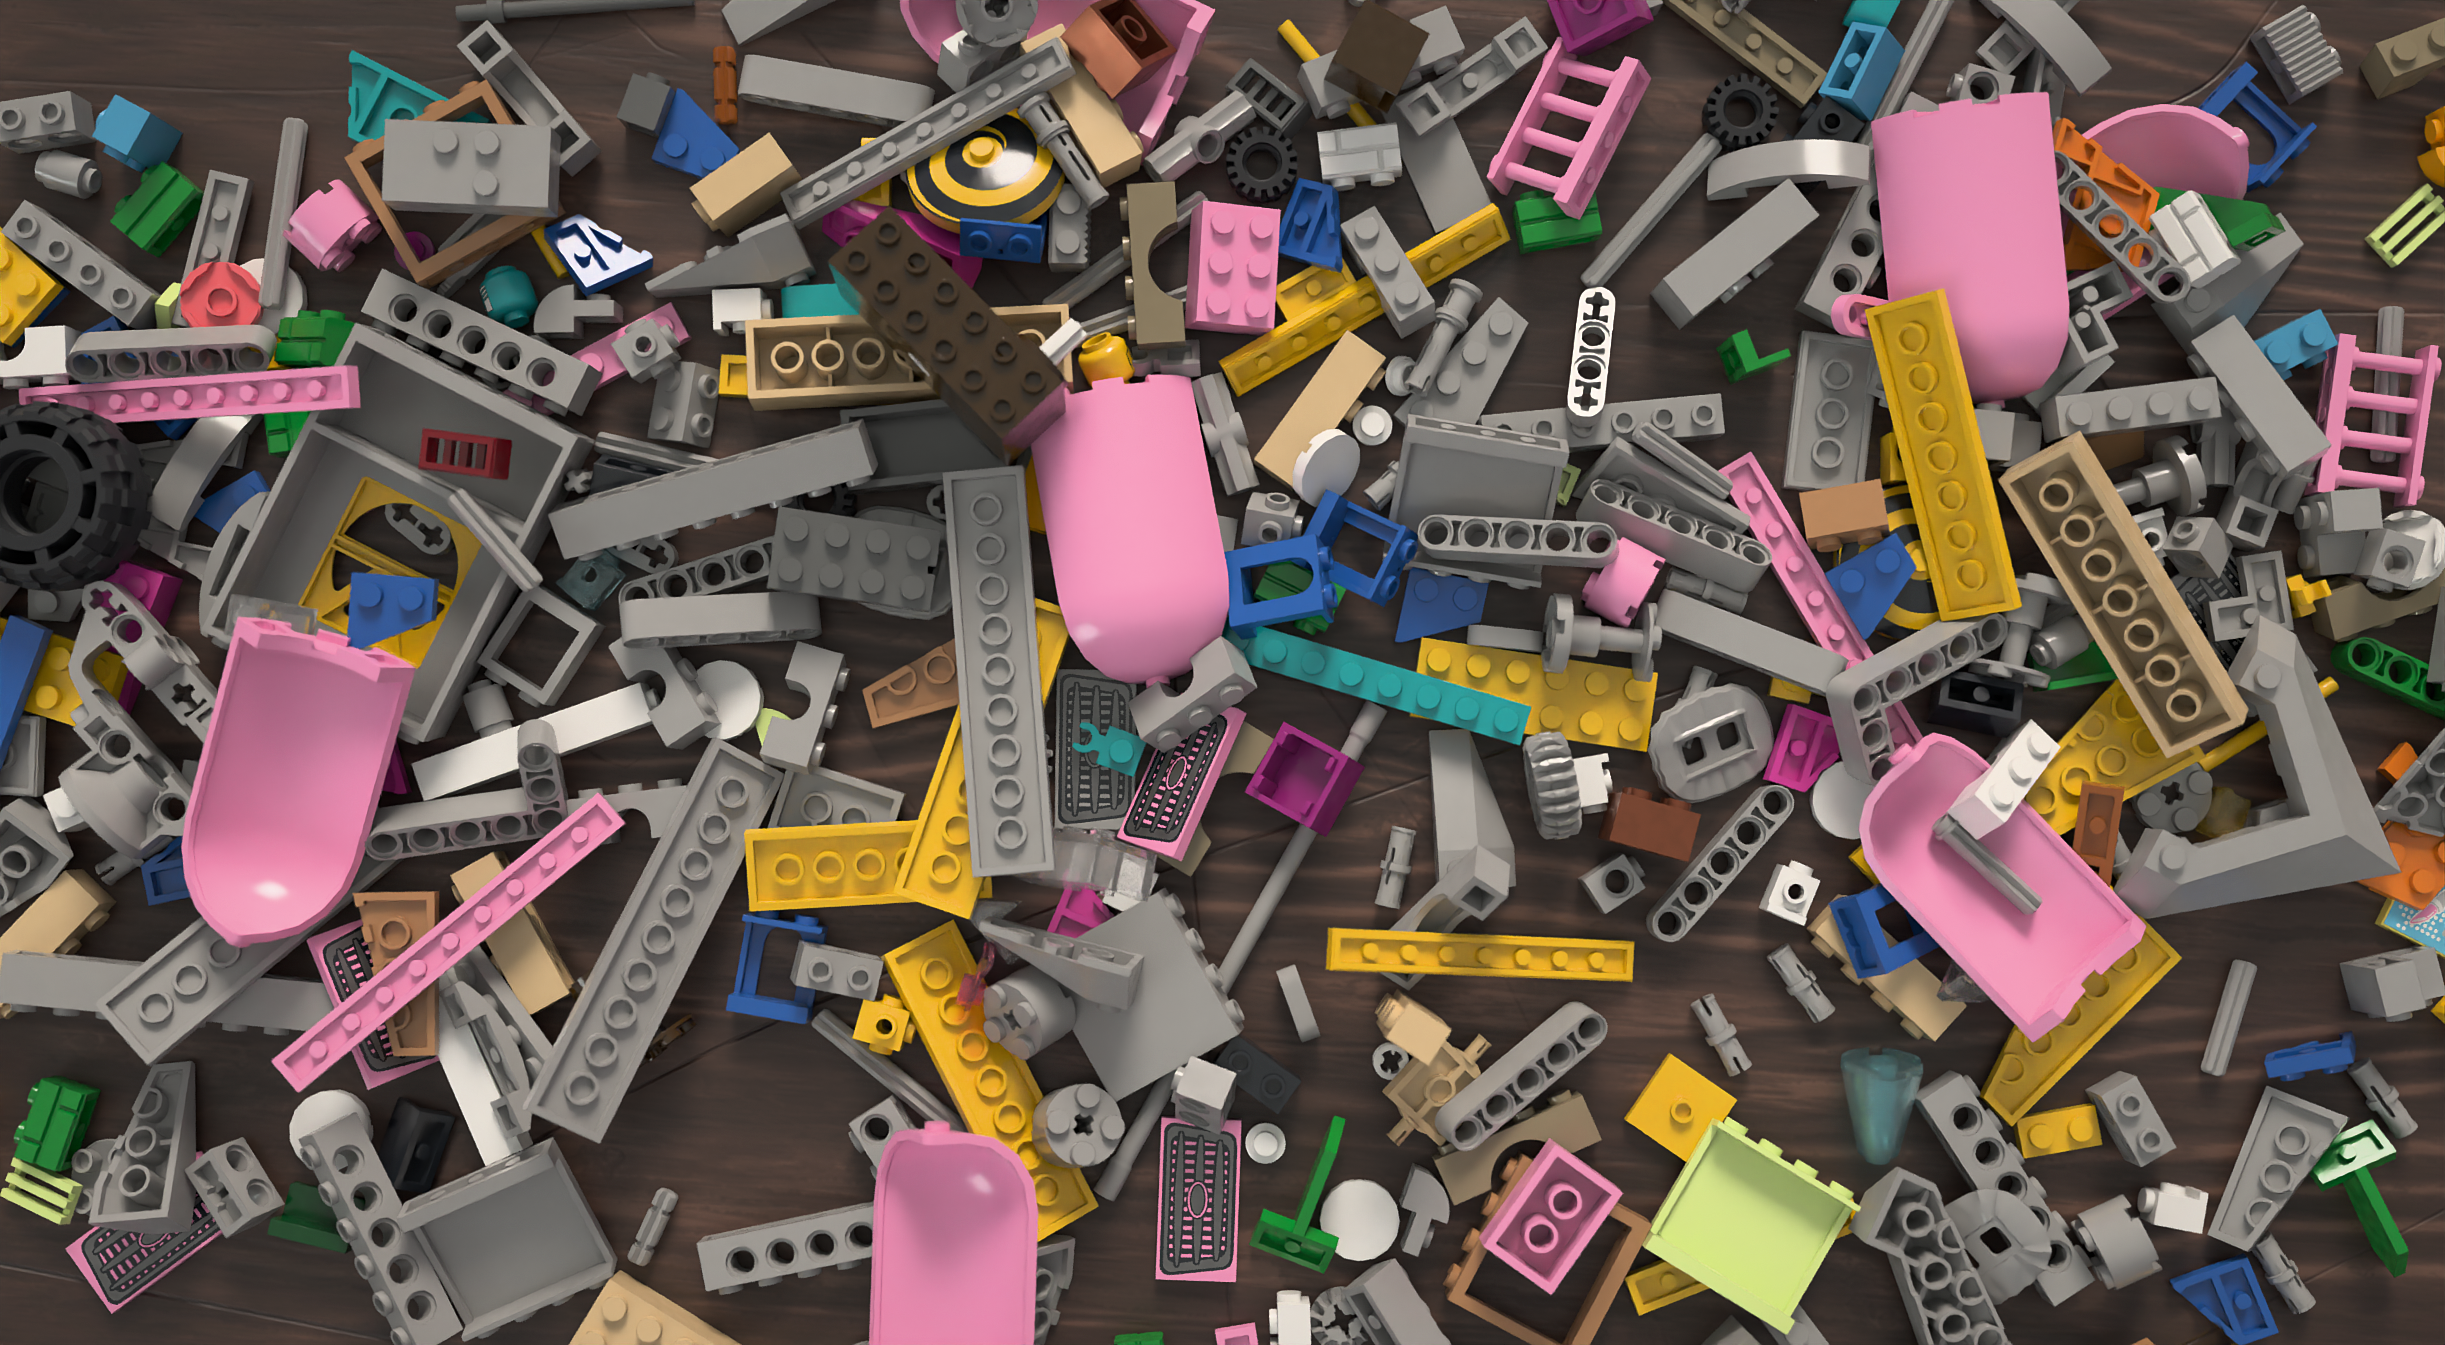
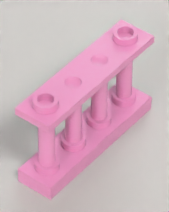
M1557 37L1552 49L1546 53L1542 68L1499 153L1494 156L1490 163L1487 178L1504 195H1508L1514 181L1555 193L1553 199L1567 216L1580 220L1651 81V77L1639 60L1625 56L1621 66L1615 72L1576 61L1577 55L1567 53L1562 37ZM1568 75L1609 87L1601 105L1594 107L1558 96ZM1550 110L1590 122L1591 125L1583 140L1578 143L1540 131ZM1532 146L1573 158L1566 174L1561 178L1522 165Z
M2337 334L2335 338L2338 345L2325 351L2328 358L2323 361L2315 423L2332 446L2326 455L2319 459L2312 474L2315 479L2313 483L2307 484L2304 495L2313 496L2334 491L2339 485L2363 489L2379 488L2380 491L2395 493L2393 507L2405 508L2414 506L2424 491L2425 481L2424 477L2420 475L2433 383L2438 379L2441 371V359L2437 357L2439 346L2429 345L2416 350L2414 359L2359 352V348L2355 347L2356 335ZM2357 367L2412 374L2409 398L2354 391L2353 387L2349 386L2351 371H2354ZM2350 407L2407 414L2404 436L2396 437L2350 431L2347 426H2344L2345 412ZM2345 446L2401 453L2398 477L2342 470V466L2338 465L2340 449L2342 450Z

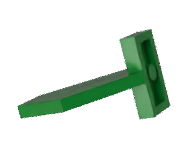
M2154 187L2153 189L2160 194L2155 212L2171 204L2172 201L2187 191ZM2198 193L2205 201L2235 250L2248 252L2286 231L2279 217L2271 214L2267 204ZM2152 224L2150 226L2149 232L2154 229Z
M1334 1115L1321 1143L1293 1220L1263 1209L1249 1242L1250 1246L1323 1274L1325 1273L1336 1251L1339 1237L1308 1225L1335 1159L1346 1119Z
M2371 1119L2338 1134L2309 1175L2322 1192L2343 1183L2373 1250L2395 1278L2406 1272L2409 1250L2369 1171L2396 1159L2397 1151Z

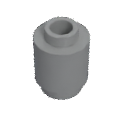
M53 150L52 152H42L36 161L35 177L46 188L87 199L101 187L102 173L99 171L98 164L94 160L60 150Z
M2080 615L2064 616L2032 635L2030 653L2039 665L2056 669L2086 651L2094 638Z
M485 679L467 686L469 693L463 695L462 698L474 732H479L481 739L513 728L511 721L514 718L502 685L492 684L491 679Z

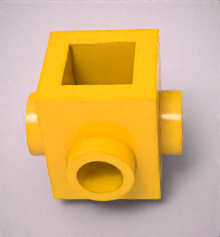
M884 994L883 999L875 997V1001L863 999L853 1039L870 1043L868 1049L871 1051L892 1055L893 1050L900 1051L903 1049L905 1042L912 1044L917 1029L910 1017L911 1012L906 1009L901 997ZM884 1019L891 1022L892 1030L884 1026Z

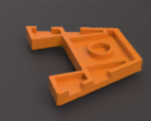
M2062 118L2057 120L2052 133L2054 150L2061 151L2067 155L2144 231L2149 233L2151 222L2148 218L2155 213L2160 194L2123 163L2116 164L2102 152L2103 147L2092 138L2087 140L2074 129L2076 125L2069 119ZM2077 189L2072 207L2078 210L2089 208L2092 202L2089 192L2085 189ZM2105 217L2100 220L2098 227L2102 236L2110 239L2119 236L2121 225L2117 219ZM2068 219L2063 236L2066 271H2093L2113 262L2080 228ZM2136 245L2129 250L2128 258L2132 265L2139 267L2144 246Z
M2407 742L2399 743L2377 770L2394 785L2417 760L2418 756L2410 744ZM2388 821L2382 827V830L2401 873L2355 882L2410 908L2424 910L2445 886V835L2439 837L2408 829L2406 824Z

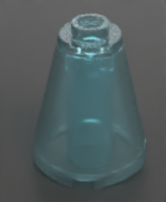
M1869 1047L1848 1050L1842 1054L1840 1066L1857 1151L1869 1163L1887 1164L1890 1162V1159L1896 1158L1899 1155L1923 1076V1064H1921V1059L1918 1056L1891 1048H1883L1882 1055H1869Z

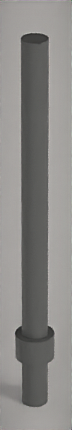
M487 0L486 4L456 6L455 12L458 22L488 20L491 24L507 23L509 18L695 6L696 1L533 0L506 2L505 0Z

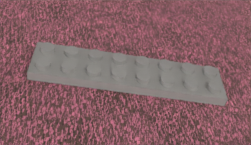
M365 850L361 865L349 891L326 917L297 935L271 942L251 943L248 947H236L228 944L225 938L215 931L201 916L97 1000L94 1005L147 1065L153 1066L354 900L353 893L366 891L404 858L380 861L372 858Z

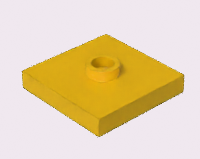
M1668 1053L1624 1119L1687 1162L1712 1118L1723 1122L1737 1099Z

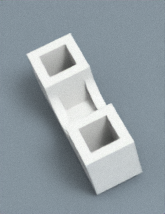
M65 325L25 328L24 348L12 360L6 358L4 343L0 341V384H3L5 389L14 390L29 388L30 382H43V386L46 387L69 385V380L76 379L68 374L65 368V360L82 332Z
M2030 719L2012 731L2007 738H2002L1986 759V762L1991 766L1977 780L1964 788L1947 812L1955 820L1957 819L1959 824L1978 840L2007 821L2060 749V746Z

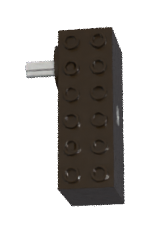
M890 205L828 260L839 293L845 301L1007 466L1066 412L1064 389L1068 386V383L1056 365L1088 336L1077 321L1075 322L1072 318L1068 320L1040 347L1023 334L1017 336Z

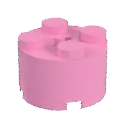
M334 180L328 183L334 188L327 194H324L320 189L317 190L294 212L288 221L293 230L292 232L284 230L283 236L320 271L334 268L337 272H341L355 259L352 251L361 241L368 244L375 239L381 232L382 226L377 223V214L344 182Z
M1622 537L1621 540H1618L1620 550L1618 558L1613 563L1605 566L1601 574L1593 571L1582 591L1583 594L1580 599L1586 602L1585 608L1622 628H1628L1666 559ZM1609 542V544H1608L1607 548L1605 549V551L1608 550V548L1610 547L1611 542Z

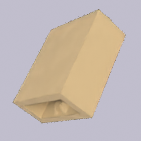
M768 133L690 187L697 198L691 204L713 232L720 228L729 238L783 200L780 192L803 179L771 134Z

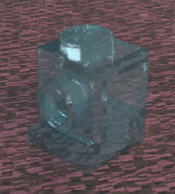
M602 549L603 553L595 558L585 561H579L578 559L563 578L560 577L555 583L589 610L597 611L626 576L617 567L621 561L607 549ZM591 568H594L597 572L596 579L592 582H587L585 575Z

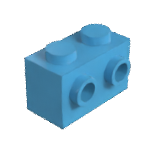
M1852 22L1818 93L1823 99L1828 96L1857 119L1871 121L1905 50L1886 27Z
M115 94L108 108L98 116L95 123L96 129L92 137L106 144L102 152L143 173L146 167L159 165L161 161L167 163L183 133L150 112Z
M2321 309L2299 317L2253 340L2283 380L2293 376L2290 368L2302 363L2304 369L2309 368L2327 359L2325 351L2338 345Z

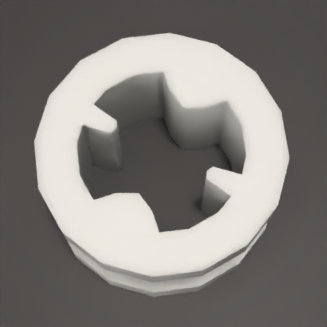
M1386 1042L1375 1050L1372 1063L1376 1072L1382 1078L1393 1080L1409 1062V1057L1405 1050L1393 1042ZM1391 1050L1392 1055H1394L1395 1051L1401 1055V1058L1397 1061L1399 1068L1391 1072L1389 1067H1387L1386 1071L1380 1067V1064L1384 1062L1382 1054Z

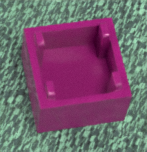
M1547 0L1567 53L1584 57L1654 21L1646 0Z
M1283 722L1245 793L1327 837L1365 767L1349 756Z

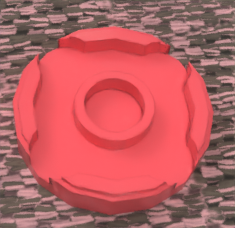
M210 262L202 264L190 272L181 285L180 308L182 316L190 327L258 325L264 312V308L258 303L260 284L250 272L235 263Z

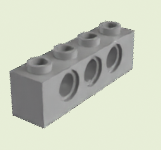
M24 200L1 230V233L126 325L137 330L152 329L157 323L154 303L160 298L161 294L47 210Z

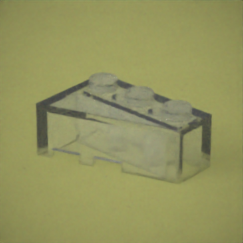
M1063 826L1062 832H1060L1059 828L1053 827L1056 871L1008 875L1040 886L1081 892V889L1098 890L1101 895L1114 897V894L1118 893L1134 898L1137 901L1148 902L1158 855L1114 840L1115 833L1108 830L1091 828L1090 834H1087L1086 830L1076 827Z

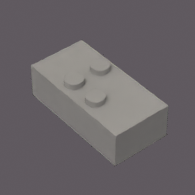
M385 119L382 201L398 211L558 217L561 137L551 126Z
M1788 178L1664 277L1650 295L1680 330L1719 298L1724 303L1733 298L1752 281L1748 277L1750 273L1756 279L1774 264L1770 257L1807 228L1819 214Z

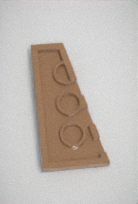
M955 638L862 690L872 728H879L959 705Z
M439 891L353 893L355 905L359 907L363 922L361 929L364 941L368 943L374 966L371 967L373 976L377 975L439 924ZM439 978L385 1022L393 1056H434L439 1054Z

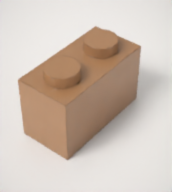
M1881 479L1799 493L1806 539L1810 550L1817 549L1819 552H1831L1842 547L1841 544L1857 541L1859 545H1872L1882 541V537L1890 536Z

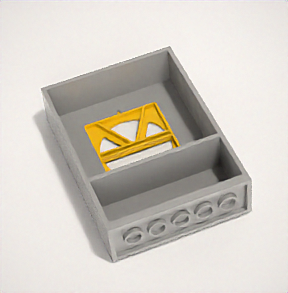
M355 323L334 367L358 366L361 408L310 412L201 630L213 636L212 643L226 650L230 648L237 617L288 622L292 625V631L317 636L318 629L347 637L349 616L344 611V607L350 603L351 583L339 591L334 589L333 563L337 550L373 568L367 573L419 578L429 577L345 535V532L363 514L386 504H412L434 514L447 525L456 546L458 574L454 590L439 583L438 602L444 604V608L436 616L435 621L428 623L418 630H407L402 634L362 649L363 651H371V648L376 647L416 667L397 736L409 743L418 744L419 741L426 742L446 736L463 702L462 696L468 692L467 686L472 684L481 667L477 660L507 616L520 590L515 581L448 505V499L460 489L468 490L526 559L533 564L552 527L548 513L557 504L564 503L570 492L564 486L569 481L566 474L571 470L582 468L595 440L380 329ZM423 428L510 439L512 441L508 479L498 480L418 469ZM440 439L437 463L442 464L445 439ZM457 441L454 462L456 466L458 465L460 441ZM474 443L471 468H475L477 443Z

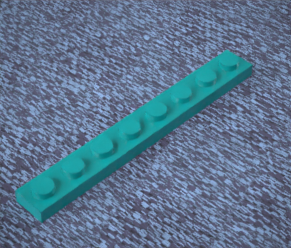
M1226 617L1222 637L1244 652L1249 665L1519 746L1521 744L1531 706L1262 626L1256 627L1257 637L1242 640L1230 628L1229 617Z

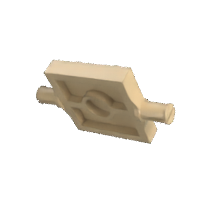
M1478 1034L1464 1051L1451 1046L1445 1040L1429 1066L1413 1057L1382 1091L1397 1105L1399 1113L1403 1117L1386 1135L1400 1146L1408 1135L1416 1129L1427 1134L1441 1147L1447 1139L1435 1127L1437 1112L1481 1075L1479 1067L1475 1062L1492 1045L1483 1036Z

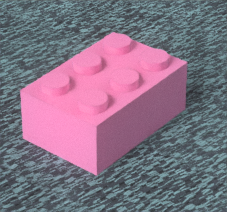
M1202 201L1191 210L1185 328L1262 336L1274 329L1281 210Z
M1549 1138L1482 1232L1479 1239L1485 1248L1552 1295L1623 1192L1612 1182Z

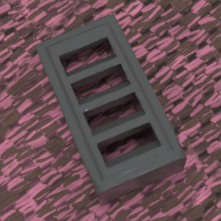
M1251 57L1225 86V89L1230 94L1235 90L1242 93L1252 105L1256 116L1274 132L1276 130L1282 132L1284 139L1289 138L1291 140L1313 114L1306 100ZM1257 75L1260 78L1247 94L1243 92V89ZM1269 85L1271 90L1257 103L1255 100ZM1280 96L1284 98L1272 113L1268 111Z

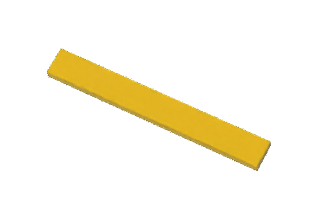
M1491 203L1406 252L1405 255L1425 287L1428 288L1511 239L1498 207ZM1367 275L1219 360L1218 362L1237 397L1243 395L1340 339L1347 330L1352 332L1385 313L1381 307L1380 297Z
M1328 928L1326 969L1335 971L1632 982L1634 942L1626 940Z

